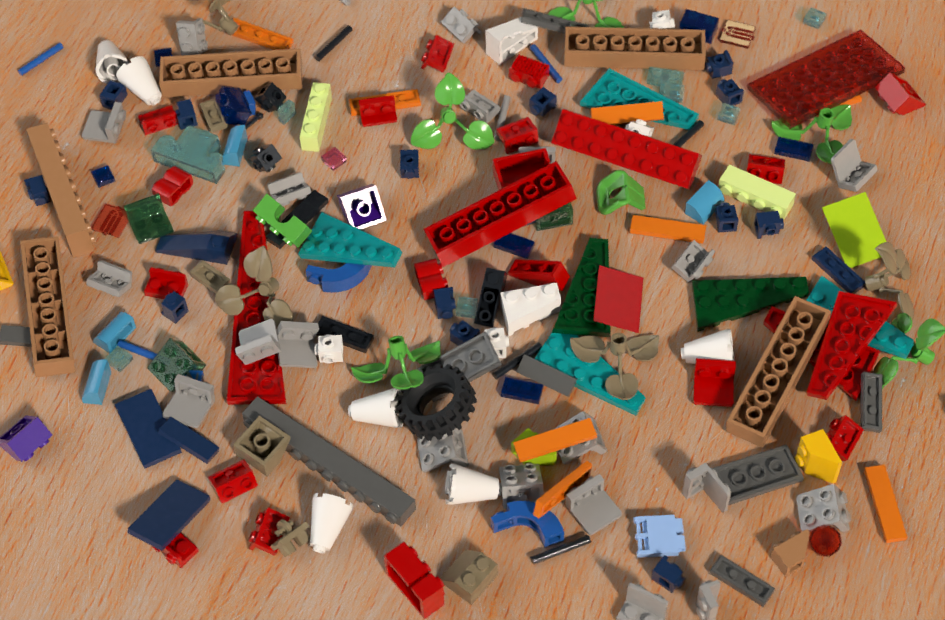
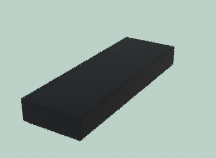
M324 316L318 322L319 330L316 334L317 336H325L327 334L342 335L344 346L363 353L367 352L374 340V335Z

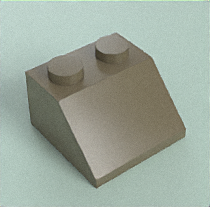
M259 415L233 446L238 457L242 460L244 459L248 464L268 477L281 462L291 437Z
M465 550L440 579L446 587L472 605L498 576V564L482 552Z

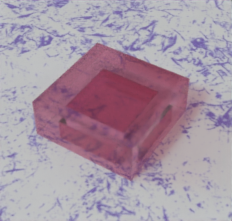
M336 147L321 156L322 162L332 171L347 162L346 156Z

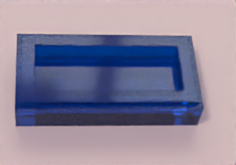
M778 137L774 154L810 162L814 144Z
M511 233L493 243V248L525 259L529 258L535 246V241Z
M505 377L501 397L539 405L544 385Z

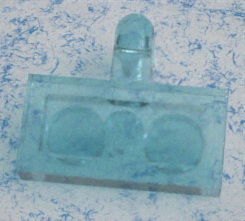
M650 67L647 84L660 86L659 94L664 96L667 87L682 88L684 72Z

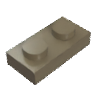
M216 98L200 103L201 111L211 133L228 128Z
M204 260L190 271L191 277L215 294L224 285L231 284L228 277Z

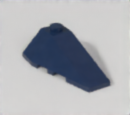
M216 230L163 235L155 251L161 254L227 265L238 234Z

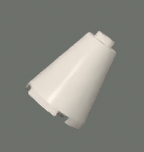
M102 41L98 45L96 74L106 84L109 81L119 82L116 77L119 68L124 63L128 65L130 62L112 41Z
M138 56L130 59L131 63L128 65L124 63L116 74L118 81L147 105L158 104L162 94L148 61L144 57Z
M725 329L684 343V348H681L682 359H685L686 363L695 364L696 358L735 361L731 329Z
M393 388L354 400L348 406L349 417H352L354 421L394 428L402 427L404 422L397 410V405L400 404L397 398L403 394L401 390Z
M457 464L449 465L452 471H447L445 494H449V499H445L446 504L454 505L497 499L498 495H501L502 486L498 478Z
M318 493L313 495L310 546L313 547V551L318 553L330 551L353 509L351 502L348 506L345 504V499L325 493H323L322 497H318Z

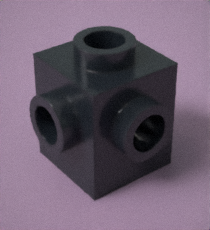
M271 82L264 85L254 99L265 111L270 113L275 110L279 111L283 107V101L287 96L279 87Z
M273 144L257 147L253 150L254 154L249 157L252 161V166L259 172H270L276 167L275 164L282 159Z

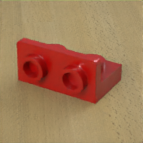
M437 34L432 40L429 39L425 46L427 52H424L421 58L423 62L421 68L424 70L429 65L443 73L447 67L454 43Z
M394 95L359 100L363 127L397 122Z
M172 105L138 116L145 135L179 125L177 114L173 110Z
M529 117L496 129V134L503 142L506 154L519 150V147H527L539 142L538 129Z
M749 154L747 172L768 182L782 184L786 159Z
M150 267V278L144 290L145 296L164 300L166 295L175 291L184 297L188 287L185 274L178 271L172 272L163 268Z
M847 415L833 419L829 425L830 430L826 433L842 462L848 460L864 431L862 427Z
M244 459L208 477L222 504L258 486L252 469Z
M269 507L263 512H259L255 520L257 524L256 529L252 530L248 538L250 542L248 549L253 550L256 547L275 556L278 549L273 551L271 545L283 537V535L277 536L275 534V531L278 530L277 523L280 520L289 522L290 517Z
M179 533L162 552L170 564H176L182 568L199 550L183 534ZM153 547L158 553L161 551V550H159V549Z

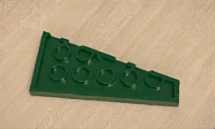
M589 238L552 333L610 337V325L593 321L599 265L609 268L608 239Z
M807 278L692 280L697 332L709 326H718L721 322L727 320L734 321L758 313L759 310L765 308L770 309L771 306L775 307V305L783 302L790 303L795 296L801 299L808 297Z

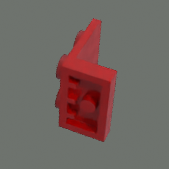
M696 358L693 404L733 407L736 361Z

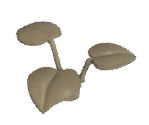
M214 0L209 7V11L212 13L218 10L223 17L219 20L220 26L203 20V24L214 27L221 32L225 30L230 36L233 35L239 28V25L228 16L222 5L231 0Z
M890 242L881 243L875 250L881 255L887 269L878 274L867 276L865 278L866 287L869 291L879 289L880 292L898 293V302L902 314L906 313L913 319L914 307L908 293L904 294L902 290L885 288L889 284L888 277L899 272L903 280H908L911 276L910 265L902 249L895 250Z
M261 246L249 253L244 259L246 273L250 277H256L257 282H261L259 287L244 295H240L238 286L227 284L217 291L215 301L226 314L234 316L243 311V298L257 292L262 296H269L267 301L268 307L264 309L263 317L265 321L273 319L276 323V328H278L281 321L293 322V315L285 301L280 299L272 301L273 297H275V292L279 289V282L272 277L273 269L270 256L266 247Z
M615 333L611 336V342H607L606 347L603 340L596 336L570 338L573 353L583 362H597L600 359V354L604 355L609 348L615 356H618L619 375L609 376L605 382V388L610 395L621 400L631 399L638 390V380L633 374L626 373L622 375V354L627 351L629 356L634 355L636 360L645 362L653 360L658 353L659 335L639 336L627 341L624 334Z

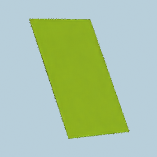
M866 192L822 207L847 266L853 268L881 258V255L875 248L881 243L886 242V239Z

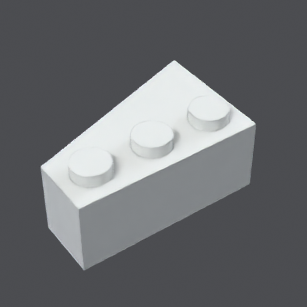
M521 17L485 30L486 54L501 65L538 39V27L522 23Z
M557 283L500 293V305L508 336L513 335L515 331L521 328L529 327V324L537 320L541 321L560 311L561 296Z

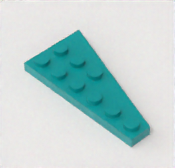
M610 68L580 101V106L588 108L662 101L664 120L651 122L688 130L699 118L698 113Z
M321 212L298 255L301 259L395 268L402 255V251L388 242Z
M821 275L806 301L826 308L832 314L838 292L843 290ZM886 321L868 346L906 359L914 345V340Z
M550 334L535 359L577 378L574 387L635 416L638 414L646 398L642 393L637 390L635 396L629 400L613 397L607 392L605 382L609 376L619 375L618 372L601 356L597 362L593 363L583 362L578 359L570 345V338H579L577 335Z

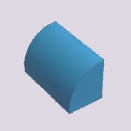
M238 125L230 130L221 160L222 165L240 166L248 140L245 125Z
M708 180L686 202L685 214L703 225L715 213L716 206L725 202L723 193L713 182Z
M120 312L93 339V343L111 354L118 347L119 340L124 341L136 329L133 317L125 312Z
M107 359L96 360L92 363L82 396L83 403L103 404L111 376V369Z

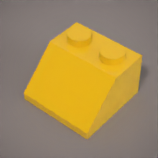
M824 429L801 437L795 456L798 467H802L805 474L832 484L836 483L842 461Z

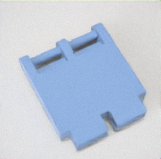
M675 515L636 516L633 518L637 534H635V540L638 541L637 557L679 556V552L686 551L682 518H675Z

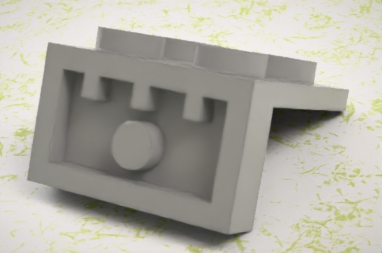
M280 322L277 328L281 352L277 353L279 366L317 367L313 340L319 330L318 323Z
M584 411L556 428L591 418L597 438L558 450L561 460L565 465L590 450L600 455L607 452L595 419Z
M455 428L452 430L453 435L448 436L444 434L440 440H437L435 436L431 441H427L425 437L422 439L417 437L423 472L426 473L450 461L463 467L469 465L462 429L458 430Z
M527 463L519 466L506 465L499 467L503 509L507 508V503L514 501L536 503V500L544 495L539 464Z
M629 583L626 601L616 620H665L668 601L662 595L653 594L639 584Z

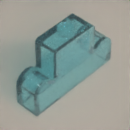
M187 126L177 141H175L174 137L165 135L160 137L151 149L154 162L170 168L176 166L193 176L215 184L218 183L225 172L223 156L218 153L221 149L219 137L206 130Z

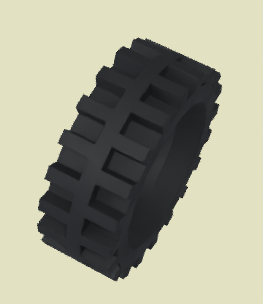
M437 364L435 369H432L430 366L426 367V372L423 373V383L418 387L401 389L403 395L397 398V401L400 403L397 405L399 416L413 435L416 434L419 439L425 437L427 441H431L434 436L437 440L442 439L444 434L451 436L453 435L452 430L455 428L460 430L463 428L461 423L470 420L469 412L474 413L475 411L472 405L477 403V399L474 396L476 394L475 390L464 373L458 367L453 369L451 364H447L445 368L441 364ZM440 394H453L450 403L442 410L432 415H423L426 405L433 398Z

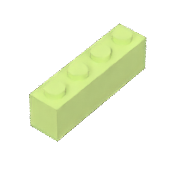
M316 82L312 84L300 133L301 150L320 151L332 100L330 84Z
M730 164L719 179L718 188L724 195H729L758 210L765 212L778 211L780 218H783V220L794 205L796 193Z

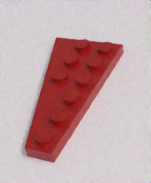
M843 291L838 292L806 392L807 396L824 400L829 398L895 310L897 302Z
M771 306L763 325L775 333L786 312ZM826 330L809 360V363L814 367ZM867 346L838 384V387L855 401H857L861 393V373H871L880 355V350Z

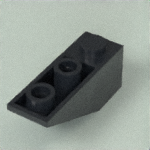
M486 268L474 324L488 327L494 326L500 306V293L504 292L508 274L505 271Z

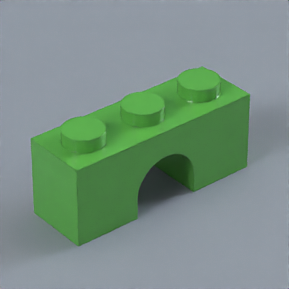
M266 194L253 209V212L257 214L256 219L263 225L268 223L270 225L269 229L277 236L279 233L283 235L284 238L282 240L290 247L294 244L299 248L312 230L294 215L288 222L280 223V216L285 211V208Z

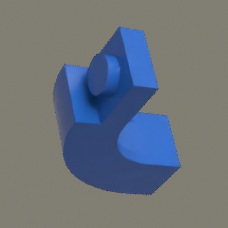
M346 263L336 269H325L308 265L306 268L307 282L315 285L321 284L323 292L346 291L361 283L368 275L372 265Z
M514 501L507 503L506 512L501 511L491 517V528L494 533L513 526L523 525L534 529L538 533L544 548L564 541L563 527L551 511H548L541 518L533 515L535 502Z

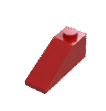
M515 259L507 273L511 277L535 286L557 283L560 291L564 289L570 278L561 261Z

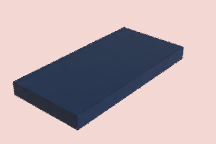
M152 389L115 404L144 469L182 453L178 445L158 433L159 428L167 420L163 417V412Z
M176 479L128 527V534L163 551L210 502V496Z

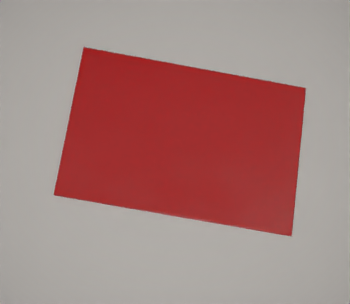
M599 265L593 321L639 333L644 278Z

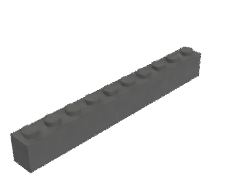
M258 396L242 412L244 425L247 428L260 415L288 434L291 439L286 451L290 453L292 458L297 461L301 460L310 470L319 472L325 480L333 481L343 492L348 491L358 502H364L369 505L373 512L384 515L390 523H396L402 527L416 510L414 498Z

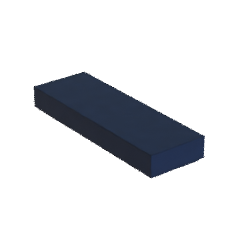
M824 247L812 256V260L848 293L855 294L865 287V281L828 247Z
M172 417L159 428L158 433L206 464L219 452L220 447Z

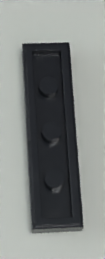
M314 190L280 223L288 222L294 215L304 224H307L329 203L328 198ZM271 231L266 236V240L279 249L286 244L282 240L284 236L280 233L277 236Z

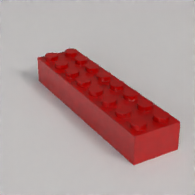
M562 109L551 142L552 144L691 190L702 155L565 109Z
M555 161L423 230L440 263L445 267L577 198L571 183L558 162Z

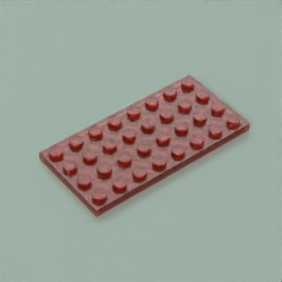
M860 29L748 83L747 89L791 129L819 115L823 108L832 109L874 88L890 72L897 76L904 73L905 66Z

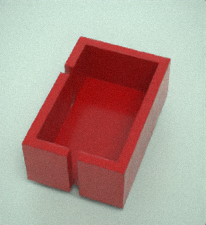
M546 148L492 159L493 175L498 191L551 164Z
M402 542L384 555L386 575L423 619H426L444 605L445 593L442 580L430 573L429 565L425 561L421 562L418 558V553L412 546L409 547L405 542Z

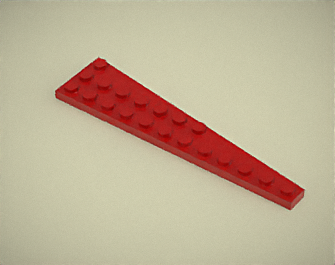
M253 211L243 212L237 279L240 295L257 289L261 283L256 281V277H250L244 269L245 257L261 246H265L267 249L264 225L256 219L257 214ZM259 292L243 298V311L238 315H234L227 391L228 405H250L257 396L268 404H287L282 367L279 366L277 353L247 365L236 355L235 348L241 346L238 335L239 331L265 321L263 311L268 307L267 301L269 296H262Z

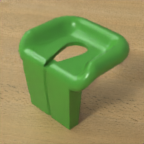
M616 170L599 182L596 195L598 210L601 214L608 215L627 204L640 210L646 208L644 188L625 171ZM622 187V190L614 198L610 199L611 192Z

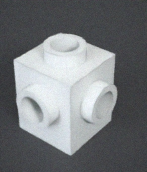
M669 10L652 12L650 29L675 28L674 18H671Z
M636 119V121H631L630 124H627L625 129L635 133L638 130L639 134L651 138L654 127L646 125V121Z
M494 327L485 329L484 332L486 331L498 357L506 358L509 336L505 335L504 328Z
M327 334L319 336L318 343H315V355H319L320 363L343 362L342 335Z

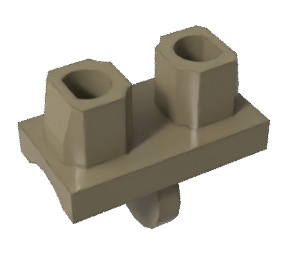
M280 520L277 523L278 530L275 531V534L277 536L283 535V537L271 545L273 551L279 549L287 557L297 550L291 542L293 538L299 547L310 540L305 530L309 527L307 522L292 530L291 527L294 526L293 521Z

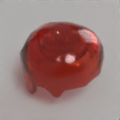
M821 525L814 528L809 537L811 549L814 553L823 557L837 553L842 544L840 533L829 525Z

